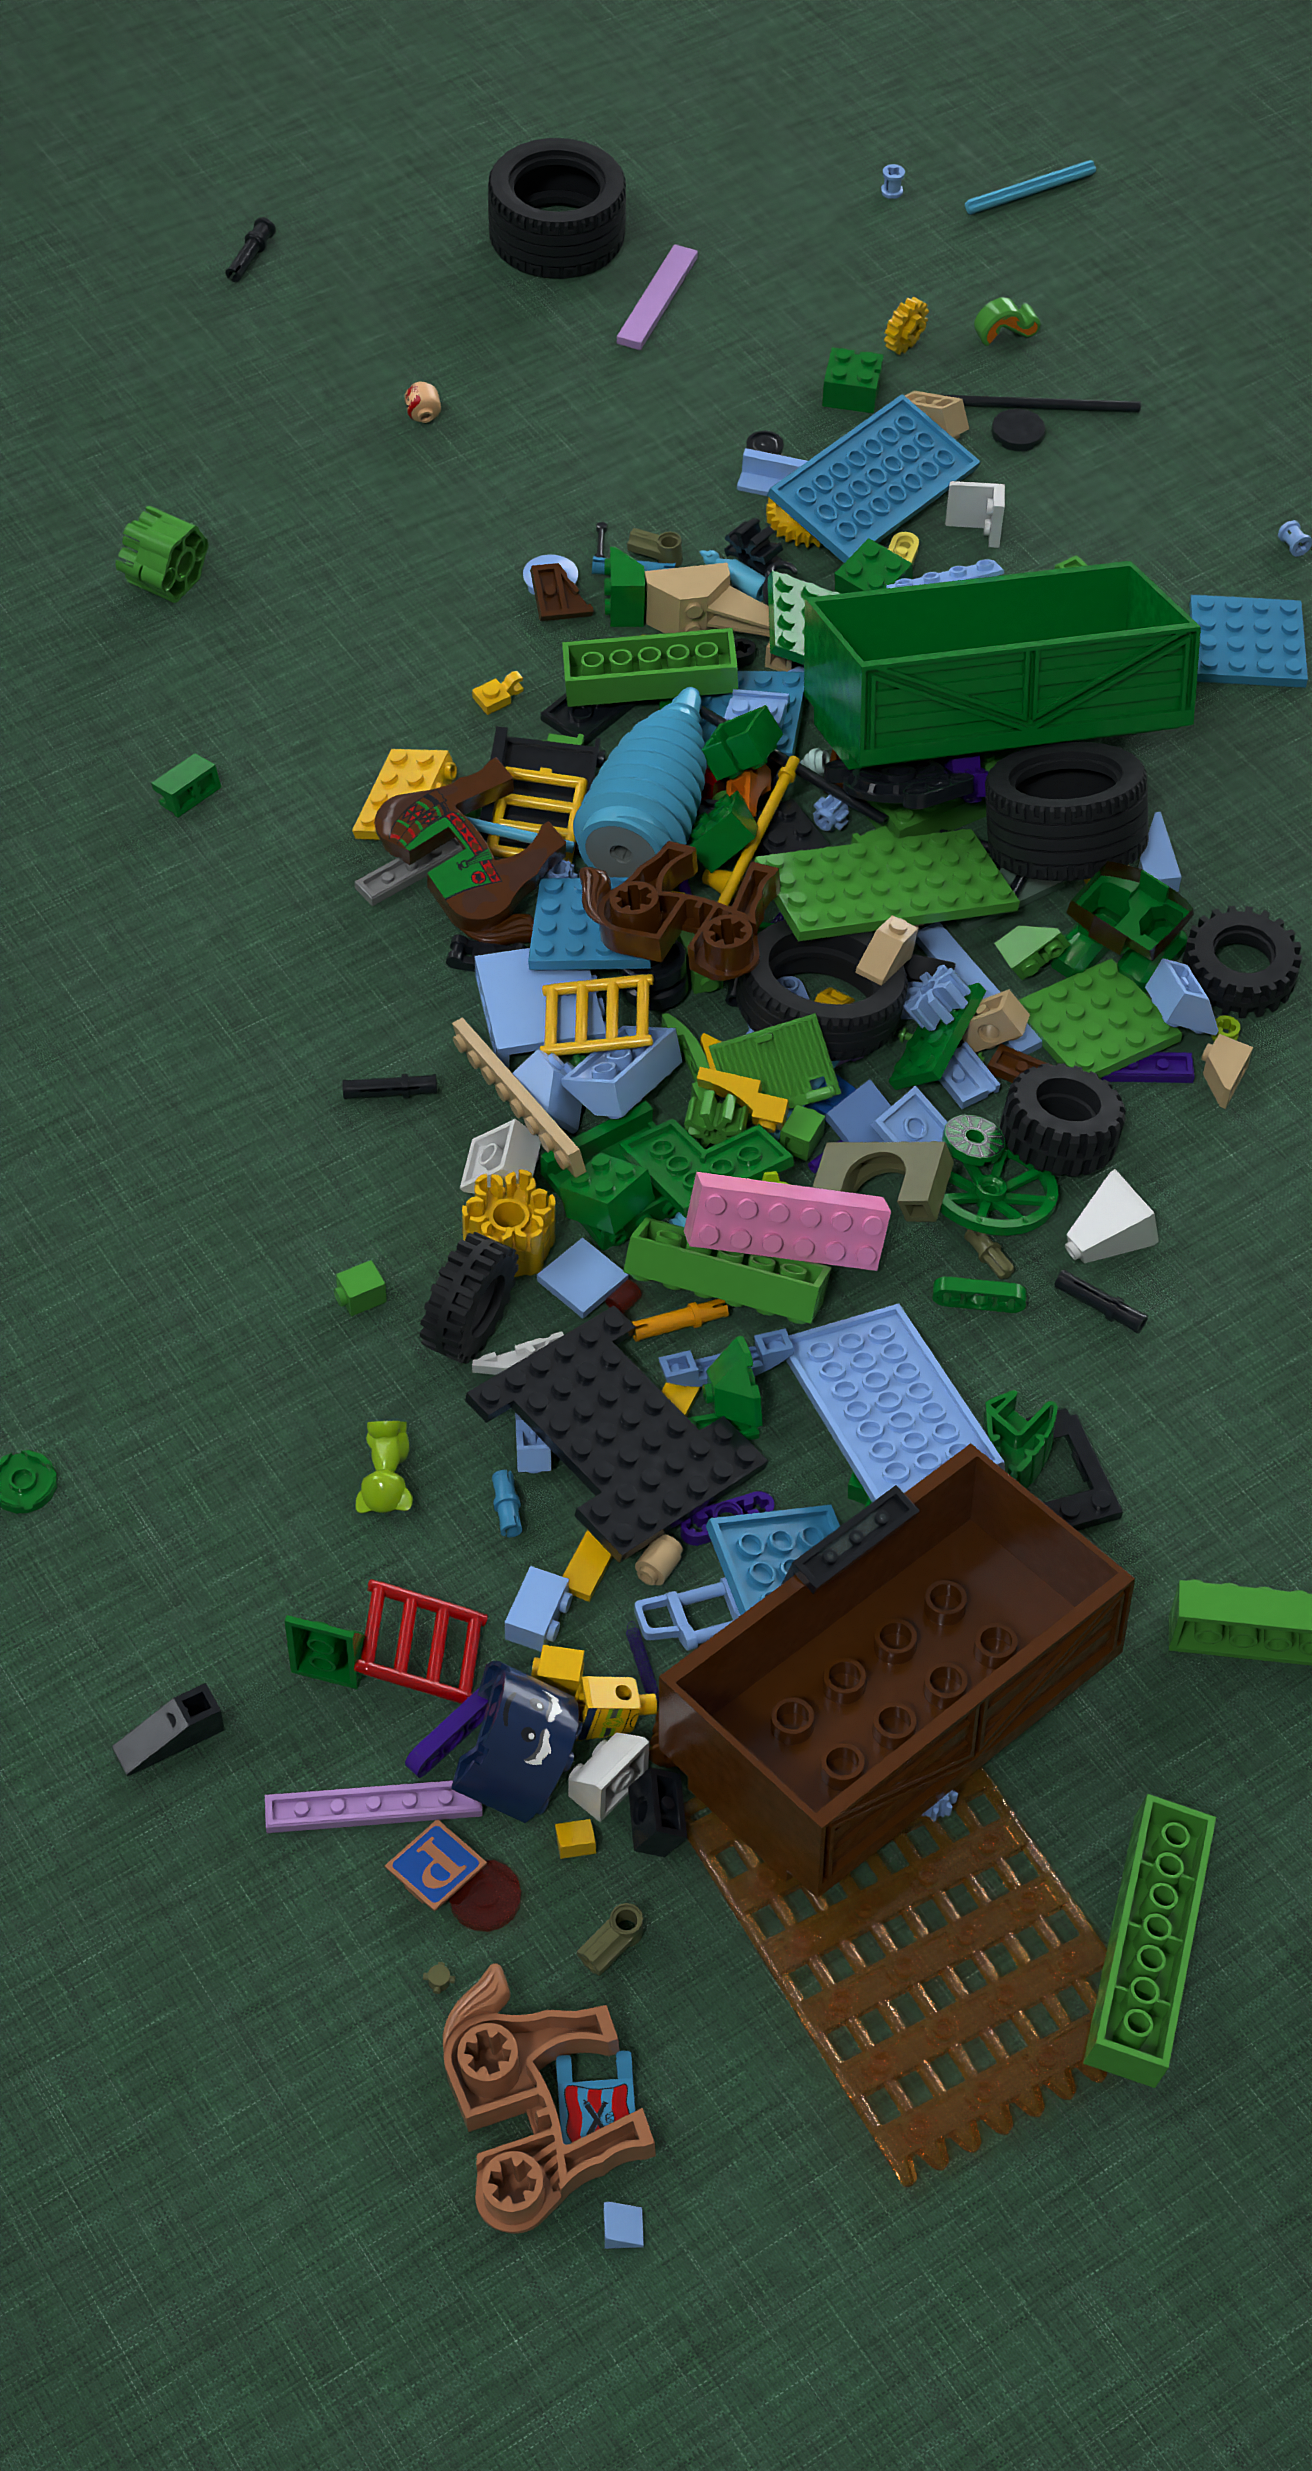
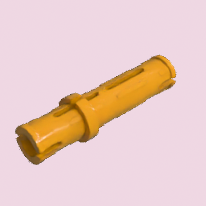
M719 1298L700 1304L691 1302L682 1309L631 1321L636 1327L634 1331L636 1335H633V1339L635 1342H638L642 1339L693 1326V1328L701 1327L704 1322L728 1317V1306H723L725 1300Z

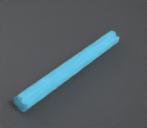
M1092 160L1082 162L969 199L965 203L967 213L972 215L1093 175L1096 172V167Z

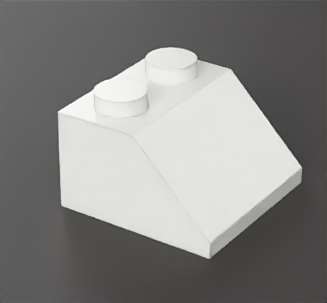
M514 1119L472 1139L460 1189L463 1192L475 1194V1180L482 1174H487V1187H491L490 1177L492 1174L502 1177L503 1187H505L506 1175L513 1171L516 1173V1184L519 1183V1169L531 1172L533 1178L541 1145L539 1136L536 1134L532 1135L526 1126L517 1119Z
M618 1732L608 1741L602 1740L594 1749L592 1757L584 1765L580 1763L571 1771L568 1777V1796L601 1822L628 1795V1787L648 1769L649 1741L644 1737Z

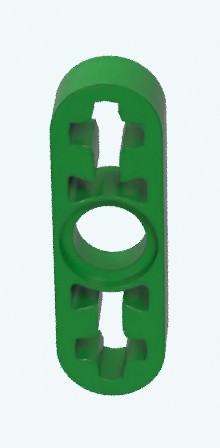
M940 1277L933 1283L932 1299L941 1306L1007 1313L1021 1312L1026 1308L1027 1290L1024 1286L1017 1283L957 1277Z

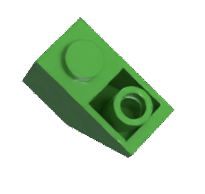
M1020 925L994 943L1011 969L1021 980L1037 973L1040 967L1051 959L1060 956L1071 945L1058 928Z

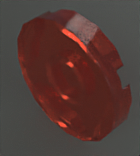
M486 1860L487 1865L449 1898V1904L456 1919L462 1925L474 1931L489 1932L502 1928L514 1919L520 1908L521 1889L518 1878L508 1866L496 1860Z

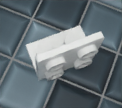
M951 481L949 484L945 525L984 528L983 535L988 536V547L999 548L1005 508V484Z

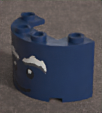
M496 1660L486 1664L478 1691V1696L489 1701L476 1746L459 1758L451 1789L526 1823L535 1814L541 1815L545 1811L549 1802V1796L562 1772H567L574 1760V1753L571 1750L574 1741L581 1732L583 1723L579 1720V1707L575 1697Z

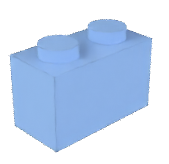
M530 1566L505 1620V1640L540 1652L543 1645H547L549 1641L554 1642L560 1628L558 1619L561 1612L565 1614L568 1612L573 1598V1594L569 1593V1579Z

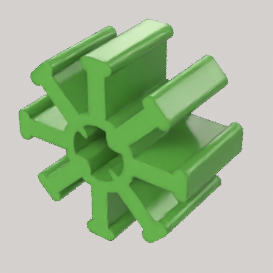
M711 1090L704 1092L703 1101L698 1100L695 1096L690 1099L684 1129L694 1139H697V1142L705 1150L710 1143L716 1145L746 1131L749 1110L747 1106L735 1108L736 1096L728 1093L726 1099L721 1104L717 1102L714 1096L715 1091Z

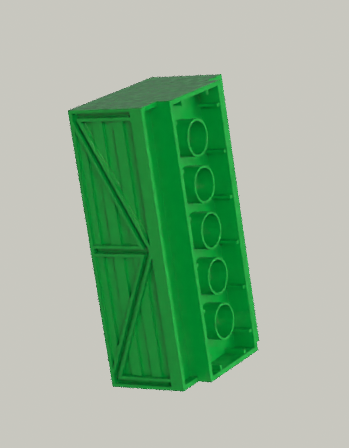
M1131 561L805 598L804 695L814 707V725L849 770L946 758L947 756L969 755V753L978 754L1033 747L1049 743L1074 742L1177 729L1182 726L1194 725L1201 626Z

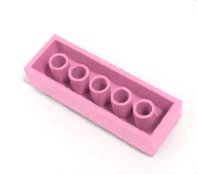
M696 1172L684 1234L691 1247L877 1271L891 1210L884 1197Z

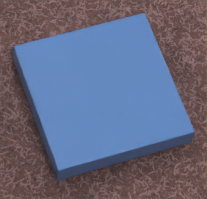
M869 1079L826 1113L825 1120L843 1142H885L871 1127V1124L887 1111L891 1105Z

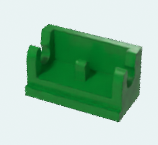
M196 753L151 783L153 790L163 796L158 800L159 804L174 813V816L177 818L222 788L216 765Z

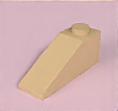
M913 391L905 395L955 440L960 437L961 433L969 430L963 399L920 391Z

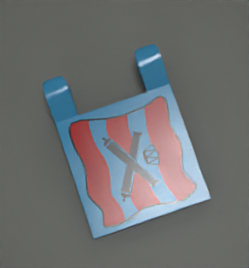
M619 2051L616 2054L617 2079L573 2082L570 2055L557 2056L556 2072L560 2127L565 2145L635 2112L632 2057L630 2051Z

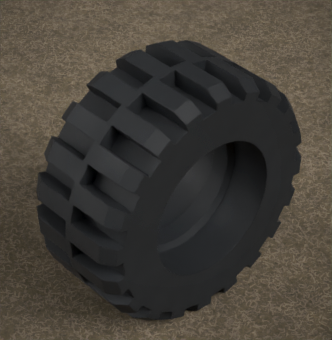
M1047 1063L1041 1064L1037 1069L1031 1067L1013 1080L1001 1116L1000 1129L1009 1150L1013 1155L1018 1154L1020 1161L1026 1165L1030 1163L1034 1166V1169L1041 1172L1046 1170L1055 1176L1067 1174L1068 1177H1077L1080 1173L1084 1175L1091 1174L1103 1168L1112 1160L1125 1123L1126 1110L1117 1090H1112V1085L1107 1080L1102 1081L1099 1079L1098 1074L1092 1071L1088 1073L1083 1071L1082 1067L1075 1065L1074 1067H1067L1066 1064L1057 1063L1055 1066H1050Z

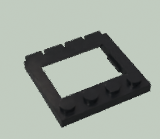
M1066 1408L1058 1409L1053 1439L1065 1436L1072 1451L1073 1461L1083 1482H1087L1090 1490L1044 1502V1504L1077 1531L1121 1519L1123 1514L1122 1508L1077 1414L1070 1416Z

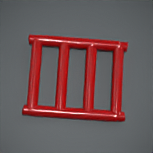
M370 1579L367 1591L372 1593L361 1659L356 1660L354 1671L462 1704L473 1694L472 1688L481 1626H485L488 1616L463 1606ZM385 1597L404 1603L393 1668L374 1663ZM417 1607L436 1613L426 1678L407 1673ZM449 1617L468 1623L458 1688L440 1683Z

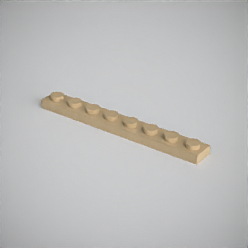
M463 1017L453 1022L452 1025L456 1034L453 1037V1041L459 1052L467 1053L468 1060L473 1068L481 1069L482 1076L487 1084L495 1085L503 1102L509 1101L517 1118L523 1117L529 1132L532 1135L537 1134L544 1149L547 1152L552 1151L554 1153L557 1163L563 1170L567 1168L575 1178L584 1174L586 1169L581 1152L574 1142Z

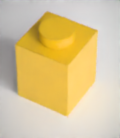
M543 1645L541 1657H534L531 1676L575 1697L583 1676L584 1650Z

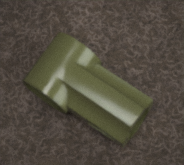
M633 528L627 543L628 551L658 559L659 563H676L675 568L682 564V540L678 533L668 531L658 535Z
M629 1903L616 1906L611 1912L610 1918L577 1951V1956L584 1966L592 1973L601 1976L628 1947L639 1943L643 1934L642 1912L638 1907ZM629 1920L635 1923L636 1926L626 1931L620 1929L617 1925L621 1921Z

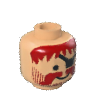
M421 381L414 383L407 389L405 404L407 413L412 420L427 423L439 415L441 403L435 386Z

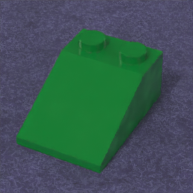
M286 1615L284 1622L291 1673L358 1690L363 1674L354 1671V1665L357 1659H361L365 1635L356 1630H344L329 1626L324 1622H313Z

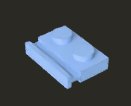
M733 689V697L730 698L724 716L725 719H733L766 705L778 726L782 729L787 706L790 704L789 694Z
M967 1042L962 1043L961 1047L956 1048L939 1080L961 1109L987 1098L988 1094L992 1092H999L1000 1083Z

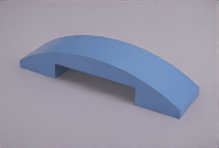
M786 1328L754 1335L755 1346L749 1347L753 1360V1367L751 1368L754 1376L777 1366L795 1353ZM689 1350L659 1357V1363L667 1383L702 1387L703 1384H707L706 1370L721 1354L694 1360Z

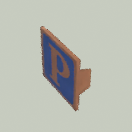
M437 1819L385 1865V1868L401 1881L405 1889L422 1904L425 1903L435 1912L483 1869L487 1862Z

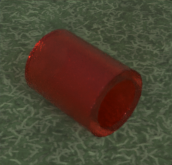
M626 1280L606 1298V1305L608 1308L615 1306L624 1314L641 1298L642 1293L634 1282Z

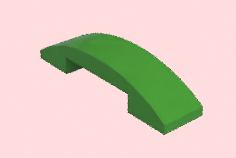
M669 1013L662 1014L661 1028H676L680 1052L683 1054L695 1083H692L691 1098L695 1096L698 1100L703 1101L704 1092L711 1091L699 1087L697 1082L699 1067L710 1069L705 1053L697 1039L684 1024Z

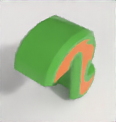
M1001 297L990 301L982 308L974 321V329L985 346H989L1002 327L1028 338L1035 335L1041 326L1039 318L1030 305L1027 303L1022 304L1021 308L1018 309L1013 300Z

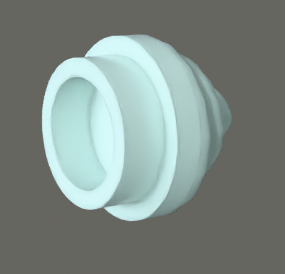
M814 748L804 756L800 763L823 776L824 765L830 762V756L826 750Z

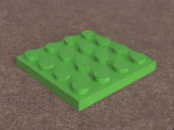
M1112 958L1086 969L1083 973H1077L1018 1000L1030 1014L1027 1023L1042 1040L1043 1048L1057 1063L1066 1064L1067 1067H1074V1065L1082 1067L1083 1071L1088 1073L1092 1071L1098 1074L1099 1079L1180 1042L1182 1032L1177 1027H1172L1163 1021L1157 1006L1152 1003L1151 999L1136 983L1118 972L1117 963Z

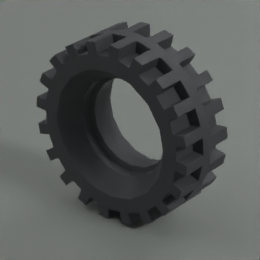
M1228 906L1227 913H1221L1219 909L1212 910L1210 919L1203 915L1199 918L1198 926L1193 925L1190 930L1182 960L1183 964L1188 965L1209 998L1211 1007L1217 1006L1222 1009L1221 1015L1228 1016L1229 1011L1238 1012L1239 1018H1246L1247 1012H1254L1257 1018L1263 1016L1266 1008L1273 1013L1278 1010L1280 1002L1285 1004L1289 1000L1290 993L1294 990L1302 961V955H1299L1301 944L1300 942H1293L1295 932L1292 929L1287 931L1283 929L1284 921L1279 918L1275 922L1269 919L1270 912L1263 910L1262 914L1259 915L1252 913L1253 907L1246 906L1244 912L1237 911L1235 906ZM1226 944L1247 945L1265 954L1270 965L1263 971L1255 973L1237 972L1223 965L1217 959L1215 951L1220 946Z
M477 1232L467 1234L465 1241L461 1239L458 1242L457 1250L450 1252L445 1267L442 1266L439 1270L440 1276L436 1284L432 1285L430 1290L432 1291L431 1297L425 1303L424 1309L426 1314L420 1325L424 1326L420 1332V1338L423 1339L422 1345L461 1364H467L470 1358L474 1360L477 1357L478 1350H483L488 1337H492L495 1333V1326L498 1320L502 1319L504 1307L510 1301L511 1296L509 1294L511 1288L516 1283L514 1275L519 1267L518 1264H515L519 1258L518 1254H515V1249Z

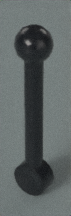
M599 522L596 524L598 545L597 553L594 556L605 558L602 551L607 524Z

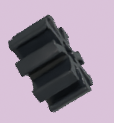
M752 518L749 522L744 521L726 535L725 540L730 544L724 548L727 557L735 556L740 562L765 576V569L769 564L774 561H782V558H779L777 555L783 551V547L780 542L774 543L769 541L768 538L775 533L770 526L761 531L760 520Z

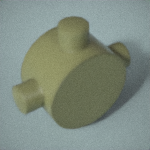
M438 1962L437 1965L430 1968L428 1973H423V1980L428 1981L434 1994H440L441 1991L449 1987L450 1983H455V1976H450L445 1963Z

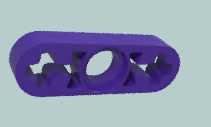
M756 1491L707 1506L681 1523V1537L687 1544L693 1546L712 1542L706 1529L709 1518H717L725 1512L734 1515L759 1513L757 1509H753L754 1505L765 1508L764 1512L774 1511V1500L769 1494ZM696 1524L698 1528H701V1532L696 1533L694 1528L690 1529V1525Z

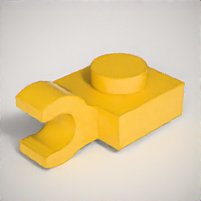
M514 671L508 674L502 683L495 678L472 689V698L489 715L511 704V696L518 695L524 691V688L519 683L523 681V677L518 671Z

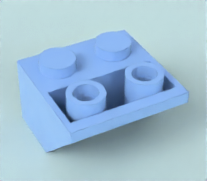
M1163 958L1145 986L1152 998V1003L1160 1011L1163 1021L1172 1027L1181 1026L1189 1028L1198 1034L1204 1032L1216 1036L1219 1030L1210 1000L1188 965Z

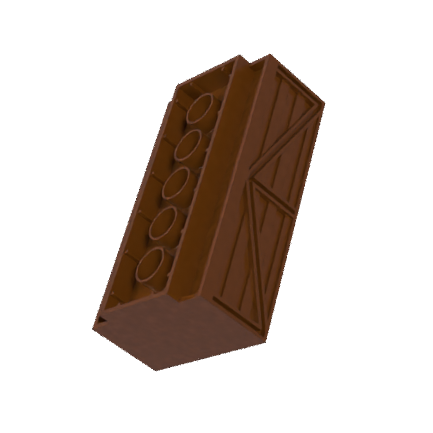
M971 1443L904 1493L920 1510L917 1517L815 1594H812L795 1574L659 1676V1749L688 1776V1789L786 1882L794 1876L817 1899L1123 1652L1135 1578ZM874 1516L855 1530H860L863 1536H866L878 1527L874 1522ZM849 1535L830 1548L836 1551L838 1556L852 1546L848 1541Z

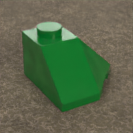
M738 1336L706 1370L707 1384L702 1385L703 1397L706 1404L711 1403L716 1416H724L726 1419L754 1427L763 1426L761 1397L751 1368L753 1367L751 1352L744 1337Z

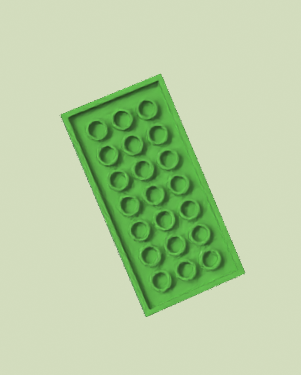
M972 829L757 856L754 861L779 868L781 891L773 900L798 941L877 931L892 915L905 920L911 925H920L1018 911L1020 904L1019 899Z

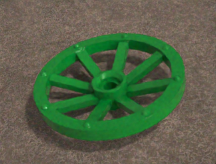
M969 1139L972 1142L979 1143L974 1139ZM1005 1144L1002 1156L994 1163L991 1175H982L978 1166L966 1163L963 1164L973 1182L951 1171L948 1182L968 1193L944 1194L940 1212L960 1226L984 1234L1008 1236L1027 1233L1043 1225L1053 1214L1058 1198L1057 1181L1055 1176L1051 1175V1172L1043 1170V1172L1038 1171L1030 1163L1026 1165L1020 1161L1019 1155H1013L1007 1146L1008 1144ZM1006 1157L1029 1169V1171L1007 1182L1000 1178ZM1038 1179L1043 1186L1045 1196L1010 1192ZM975 1203L979 1207L977 1215L962 1209L956 1204ZM1008 1204L1041 1207L1024 1217ZM998 1210L1010 1220L986 1217L988 1211Z

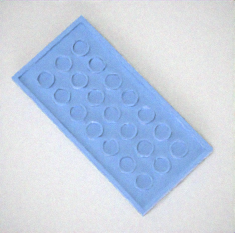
M899 1303L789 1335L795 1353L787 1358L786 1362L872 1502L895 1485L905 1493L970 1443L1005 1471L1004 1460Z

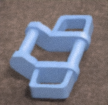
M725 1577L720 1578V1582L678 1594L676 1591H672L664 1595L638 1600L634 1604V1613L644 1639L659 1640L678 1637L680 1643L687 1651L698 1648V1644L706 1642L740 1616ZM724 1595L733 1620L694 1631L688 1624L682 1606ZM667 1606L674 1626L649 1627L643 1612Z

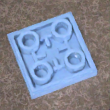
M582 1237L537 1274V1282L583 1319L627 1283L629 1275L624 1273L620 1267Z

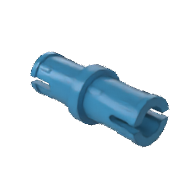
M499 1470L492 1475L495 1489L494 1510L498 1512L501 1535L505 1536L507 1530L508 1538L516 1537L522 1532L519 1517L520 1497L516 1495L513 1473L511 1471L507 1473V1470Z

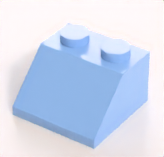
M537 1049L512 1074L559 1127L575 1134L579 1129L582 1103L564 1088L561 1083V1079L575 1067L569 1062L564 1064L554 1053L548 1055Z

